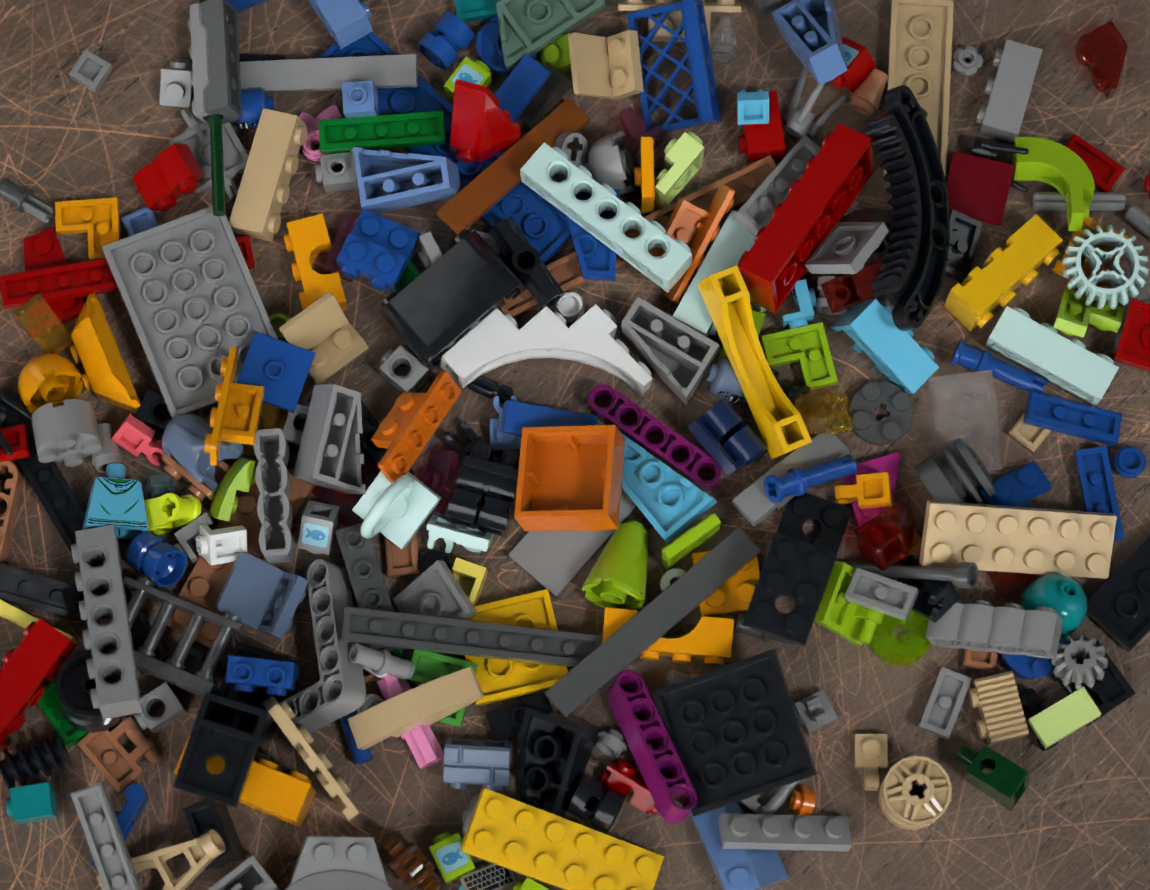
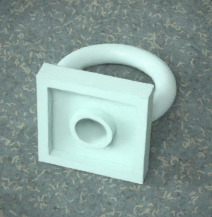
M380 471L366 490V494H363L352 511L364 519L360 528L362 537L370 539L380 532L400 549H405L442 497L410 472L400 476L391 484L382 471Z

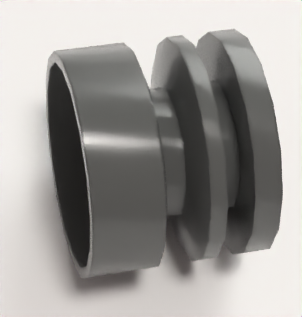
M959 437L952 441L960 453L956 457L952 456L946 446L942 448L943 455L947 461L944 465L941 466L930 456L913 467L936 501L965 503L963 498L969 494L975 502L981 504L983 500L976 491L980 486H983L990 497L997 493L993 487L990 473L976 452L963 443Z

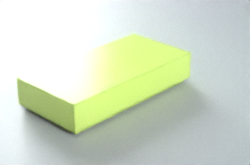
M1082 687L1028 719V723L1046 749L1100 717L1102 713L1085 687Z

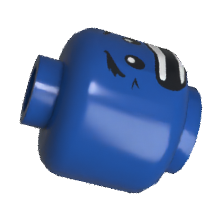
M261 87L241 89L243 119L232 121V123H237L238 127L243 130L257 128L263 108L275 111L273 96L267 97L266 92Z

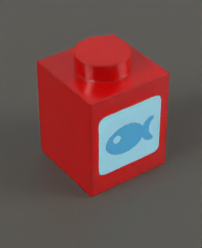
M843 37L842 43L848 71L828 81V83L836 89L844 88L854 93L876 65L865 46Z

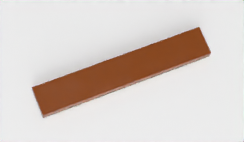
M567 98L438 210L437 216L457 235L467 230L522 182L520 169L544 142L553 148L560 134L568 131L578 133L589 124L590 118Z

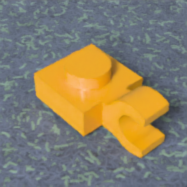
M888 472L856 475L857 484L834 486L835 499L838 500V504H848L858 500L860 509L892 506L890 475Z

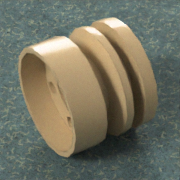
M911 756L901 759L889 769L879 786L878 800L881 811L892 824L901 829L919 830L929 827L945 813L950 804L952 785L947 772L934 760L922 756ZM912 784L916 788L922 786L924 792L920 795L921 799L917 795L911 797L909 791L913 788Z

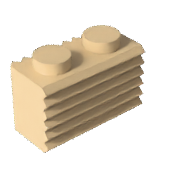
M1012 671L975 679L971 683L972 689H968V695L972 708L978 707L981 720H977L976 724L981 740L986 739L988 746L1024 738L1029 734Z

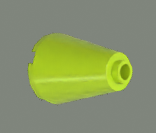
M628 520L625 523H620L618 529H615L583 583L582 591L586 590L585 597L587 600L604 609L605 607L616 608L618 606L630 610H638L639 612L644 608L646 599L648 532L641 523Z

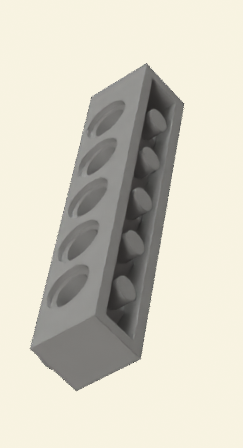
M114 525L75 531L77 543L71 544V551L74 563L80 564V572L75 573V580L78 592L83 591L84 601H79V609L82 621L87 620L88 630H83L85 649H91L92 659H87L89 678H95L96 688L91 689L93 708H100L103 719L142 713L118 539ZM94 562H104L98 567H91ZM99 590H108L104 595H94ZM103 619H112L108 624H98ZM109 647L116 648V650L113 653H102L105 649ZM111 677H120V680L116 683H106Z

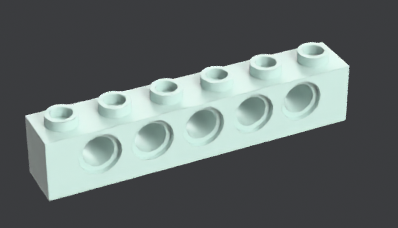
M544 142L520 169L521 181L668 293L692 265L690 248L679 239L674 241L666 235V230L654 220L649 222L641 216V211L631 202L624 203L617 198L616 192L605 183L600 185L592 179V174L584 166H575L567 160L568 156L556 146L551 148ZM555 174H563L567 177L562 182H555L551 179ZM581 192H587L591 195L585 201L578 200L575 196ZM604 211H612L616 214L612 219H604L600 216ZM635 229L641 234L636 238H629L624 233L627 230ZM653 248H661L665 251V254L660 257H654L649 251Z

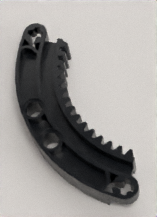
M901 85L886 92L885 105L887 111L878 119L869 121L865 133L866 135H873L871 145L878 146L879 149L876 152V157L883 159L880 168L887 171L883 179L890 183V186L886 188V192L892 195V198L887 202L893 207V211L888 212V215L894 220V222L888 224V227L893 231L892 234L887 235V238L892 243L886 245V250L889 254L883 256L885 264L880 265L881 272L875 275L877 280L871 281L870 284L875 297L885 295L890 304L894 306L892 318L895 326L901 331H908L922 325L938 297L948 260L950 214L945 175L932 131L913 92L906 85Z

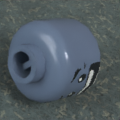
M723 357L717 364L711 363L705 376V380L709 382L710 393L722 399L726 398L729 402L733 403L738 402L741 398L745 399L729 358Z

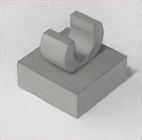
M823 689L794 704L796 712L806 722L804 727L808 734L838 719Z

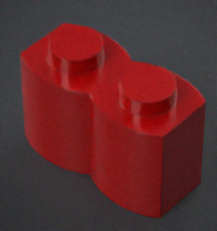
M173 144L162 151L153 162L140 169L133 176L132 180L149 210L165 212L177 205V199L182 194H188L199 187L198 182L205 175L187 144Z

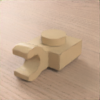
M855 734L854 768H864V791H878V768L888 767L887 734Z

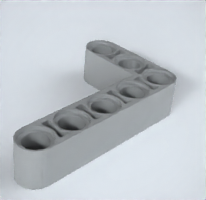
M322 559L313 561L306 573V579L309 580L307 587L320 681L285 699L296 715L291 721L297 729L303 725L309 734L357 710L362 706L366 697L363 668L361 665L352 664L348 660L349 651L352 645L356 643L341 641L345 606L354 607L348 571L343 567Z

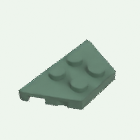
M500 0L496 3L505 69L507 71L517 66L526 53L531 56L589 19L604 9L606 2L604 0Z

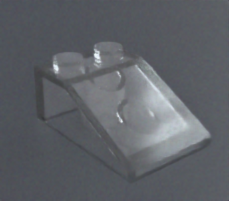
M992 370L929 377L925 385L936 461L941 466L947 463L942 452V448L945 446L953 457L960 454L952 442L959 437L963 443L976 452L988 472L1002 471L997 400Z

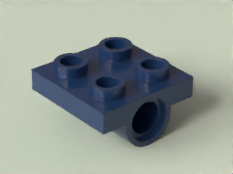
M726 398L715 404L703 416L694 420L688 427L696 440L704 446L717 465L728 476L761 458L768 451L764 442Z

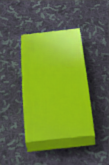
M242 457L232 465L215 493L209 516L219 520L230 521V516L235 513L238 504V497L235 496L236 490L249 493L250 486H253L256 481V461Z

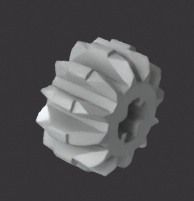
M1082 633L1078 635L1077 641H1074L1068 635L1065 638V644L1059 643L1057 656L1052 659L1051 663L1056 666L1054 668L1055 677H1064V686L1074 682L1077 690L1081 689L1082 683L1092 688L1095 683L1094 679H1103V669L1107 668L1108 660L1103 657L1105 655L1104 646L1095 647L1097 642L1095 637L1087 642L1084 641ZM1076 660H1083V664L1076 663Z

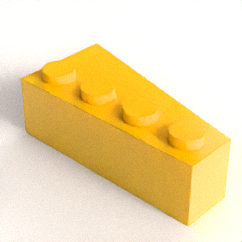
M1035 214L1005 242L1007 246L1004 249L999 247L989 255L983 263L985 267L982 270L978 266L975 267L961 285L957 283L950 290L944 307L970 332L977 326L983 329L994 318L995 315L992 312L999 305L1005 308L1016 297L1017 294L1014 291L1021 284L1027 287L1039 275L1036 270L1043 263L1049 266L1061 254L1058 249L1063 239Z

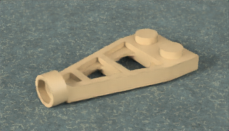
M211 829L197 839L134 857L131 860L136 875L150 868L158 869L165 883L162 890H185L217 856L226 851L221 836ZM184 853L191 867L181 877L175 879L166 861ZM97 876L96 879L101 889L104 890L100 876Z

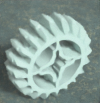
M1112 224L1108 225L1105 232H1103L1100 225L1094 227L1093 233L1088 229H1084L1082 238L1075 236L1072 240L1074 246H1068L1065 250L1069 257H1065L1062 261V265L1068 267L1064 270L1063 277L1073 278L1068 282L1067 288L1073 289L1077 287L1078 290L1075 298L1079 299L1082 295H1085L1087 297L1085 301L1086 306H1090L1093 300L1097 301L1098 309H1103L1106 301L1111 309L1116 308L1117 300L1122 305H1126L1129 302V297L1136 298L1139 294L1137 288H1143L1146 283L1142 277L1147 276L1149 270L1143 267L1148 262V257L1139 255L1144 249L1143 245L1135 247L1132 245L1136 239L1135 235L1130 236L1128 239L1123 237L1125 234L1124 228H1121L1118 234L1113 233L1114 228ZM1109 246L1114 248V250L1110 252H1105L1100 250L1098 247H1093ZM1082 255L1087 259L1086 263L1092 270L1088 278L1085 277L1081 268ZM1122 256L1125 257L1129 265V279L1123 275L1124 271L1119 265V260ZM1112 259H1114L1112 264L1110 265V269H1107V271L1102 270L1097 275L1098 271L1100 270L1101 264L1103 266L1104 263L1108 264ZM1100 282H1107L1113 287L1116 285L1117 288L1106 289L1096 285Z

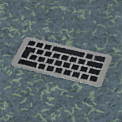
M491 864L460 877L465 890H500L517 882L512 870L496 864Z

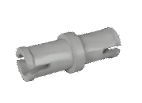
M356 643L352 645L349 651L348 660L350 663L370 668L375 674H388L404 681L409 680L413 675L414 662L393 656L388 650H375Z

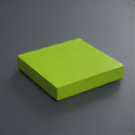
M715 513L710 514L663 548L661 563L667 571L719 535L721 521Z

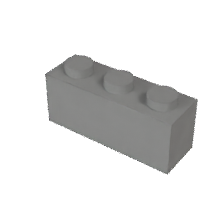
M1008 39L1003 49L997 48L992 66L998 67L995 78L989 76L984 94L989 95L987 106L981 104L976 122L981 124L980 135L1004 142H1014L1015 137H1018L1043 49Z

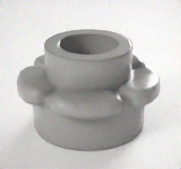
M966 46L965 48H958L953 54V67L961 75H973L983 64V58L978 54V50L975 47ZM965 58H969L970 62H965Z
M609 729L608 732L601 731L598 734L600 738L596 746L603 754L611 758H618L621 752L627 750V745L624 742L625 737L620 732Z

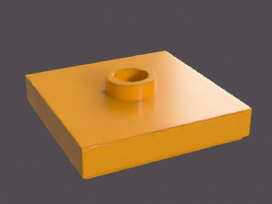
M641 137L640 167L634 168L635 186H640L641 216H648L654 213V141L652 137Z

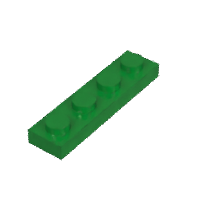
M443 111L318 120L321 154L351 152L353 147L377 150L446 144Z

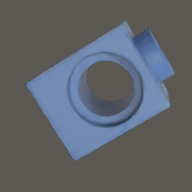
M373 80L342 83L343 113L346 118L379 116L378 90Z

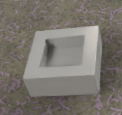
M85 49L70 71L69 76L72 80L97 93L113 70V67L107 61Z

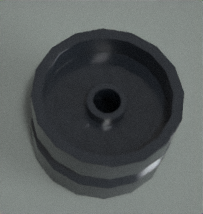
M91 650L80 651L66 659L58 670L55 686L60 711L66 721L80 731L91 733L106 731L120 723L124 716L103 719L100 708H93L91 689L96 688L95 678H89L87 659H92ZM111 677L106 683H116L120 680V677Z

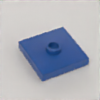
M255 332L237 383L264 386L263 403L294 414L313 363L315 352Z

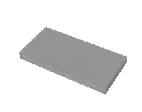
M622 487L618 525L624 523L637 508L636 504ZM615 530L529 531L508 554V557L544 589H548L551 595L557 598L610 539Z

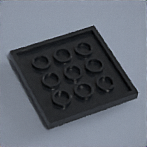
M775 649L652 692L662 722L696 792L697 802L691 810L693 817L818 775Z

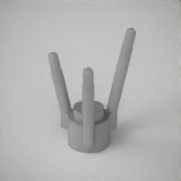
M805 66L799 77L788 113L783 119L786 123L784 129L798 139H801L804 135L813 137L817 129L847 99L845 95H842L813 122L815 116L810 112V109L824 84L821 86L817 84L804 108L799 107L796 111L808 73Z

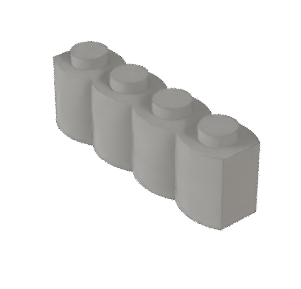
M280 428L257 430L254 452L259 463L256 467L255 479L261 493L257 502V513L262 523L259 533V546L269 564L291 562L295 553V542L290 531L293 523V510L288 500L291 492V478L286 468L290 455L289 446Z
M958 600L936 623L929 620L926 639L932 645L944 648H964L981 652L994 651L1009 655H1027L1053 659L1057 656L1063 620L1055 613L1054 609L1044 606H1038L1036 610H1024L1023 606L1014 603H1006L1004 607H993L992 603L983 600H975L973 604H962V601Z

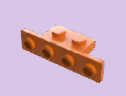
M721 184L707 211L682 198L679 199L664 229L666 230L665 234L674 241L679 239L690 248L692 265L668 293L665 291L664 296L671 301L678 303L680 298H683L691 284L689 280L692 274L700 268L705 259L704 251L706 247L718 235L720 229L718 224L721 218L733 206L735 190ZM654 248L651 254L660 257L665 254V251L661 248Z
M447 371L439 373L426 393L403 392L396 399L394 406L371 438L377 448L388 449L378 463V467L391 484L400 476L408 473L461 394V389Z

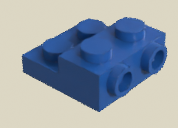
M362 209L352 233L348 234L337 257V266L341 269L340 272L347 277L357 279L359 276L369 280V284L378 290L386 291L388 288L396 291L421 233Z
M229 656L226 682L234 685V691L253 693V688L258 687L267 688L266 694L286 696V691L295 690V682L299 681L300 667L295 662Z

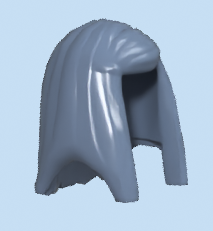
M183 414L173 418L167 424L162 436L164 454L174 456L196 481L204 484L212 492H215L219 486L214 478L217 466L210 465V453L204 452L206 434H212L214 427H210V422L194 414ZM222 441L218 463L226 459H241L244 450L243 444Z

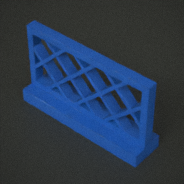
M682 0V2L628 13L629 30L638 31L636 21L638 19L648 17L656 23L646 38L638 33L644 92L639 94L646 135L652 136L705 124L722 123L703 1ZM681 10L682 23L675 32L665 25L664 21L670 12ZM662 14L659 19L654 17L656 15ZM660 27L673 34L664 50L651 42ZM683 31L685 34V38L681 36ZM639 38L644 41L641 46ZM678 39L684 42L687 47V53L681 62L668 54ZM649 45L661 53L652 68L645 65L642 59V55ZM666 57L678 65L669 80L656 72ZM688 61H689L690 69L685 66ZM644 69H646V70L648 71V74L646 75V77H645V71H644ZM683 69L691 74L692 83L686 92L673 84ZM653 76L665 83L656 99L648 94L647 85ZM670 88L683 96L673 111L661 103ZM693 91L695 99L690 96ZM649 99H650L651 101H653V104L651 105V107H650ZM687 100L696 105L698 118L685 120L678 115ZM660 106L670 116L664 125L653 127L652 115L657 107ZM675 118L681 121L677 123H672Z

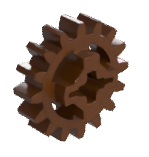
M393 834L382 844L393 857L388 865L411 890L416 885L422 890H439L441 888V885L430 874L436 867L413 842L405 846Z

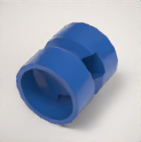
M447 11L433 24L434 31H427L417 43L420 52L430 62L445 71L457 60V51H464L475 38L473 31L456 15Z
M145 531L139 534L128 547L127 562L129 565L162 588L176 584L186 571L187 557L184 552L174 545L167 543L164 538L152 531Z

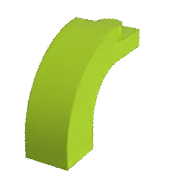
M1015 137L1013 146L1027 148L1029 153L1026 155L1012 153V164L1015 165L1013 172L1014 181H1041L1055 187L1062 194L1066 203L1068 231H1081L1083 220L1089 218V206L1092 204L1095 190L1094 179L1088 166L1075 152L1055 141L1038 137Z

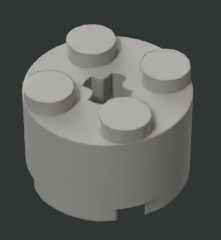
M80 399L63 400L64 405L53 408V402L39 407L32 414V427L38 460L40 462H64V465L67 467H75L83 463V458L102 449L96 413L90 402Z

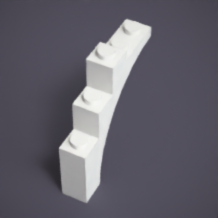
M596 304L569 328L567 327V321L559 312H552L546 306L520 330L518 329L517 322L510 314H503L497 308L442 356L440 366L450 374L462 389L477 377L502 365L536 358L573 360L599 368L624 382L640 397L650 389L653 379L648 367L641 361L636 362L629 355L627 346L621 340L613 339L618 327L616 319L608 310H601Z

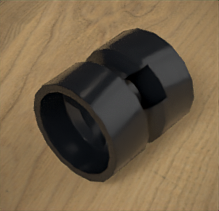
M586 774L576 790L567 812L582 820L587 817L590 818L591 825L608 833L627 796L611 787L607 790L603 789L602 782ZM592 796L600 799L595 809L588 805Z

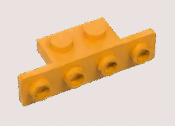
M232 346L230 347L228 358H222L220 375L224 377L223 383H217L215 401L219 402L218 408H212L210 416V427L214 428L212 434H206L204 452L210 453V465L217 466L222 441L249 445L255 444L264 398V386L234 383L238 363L237 347Z

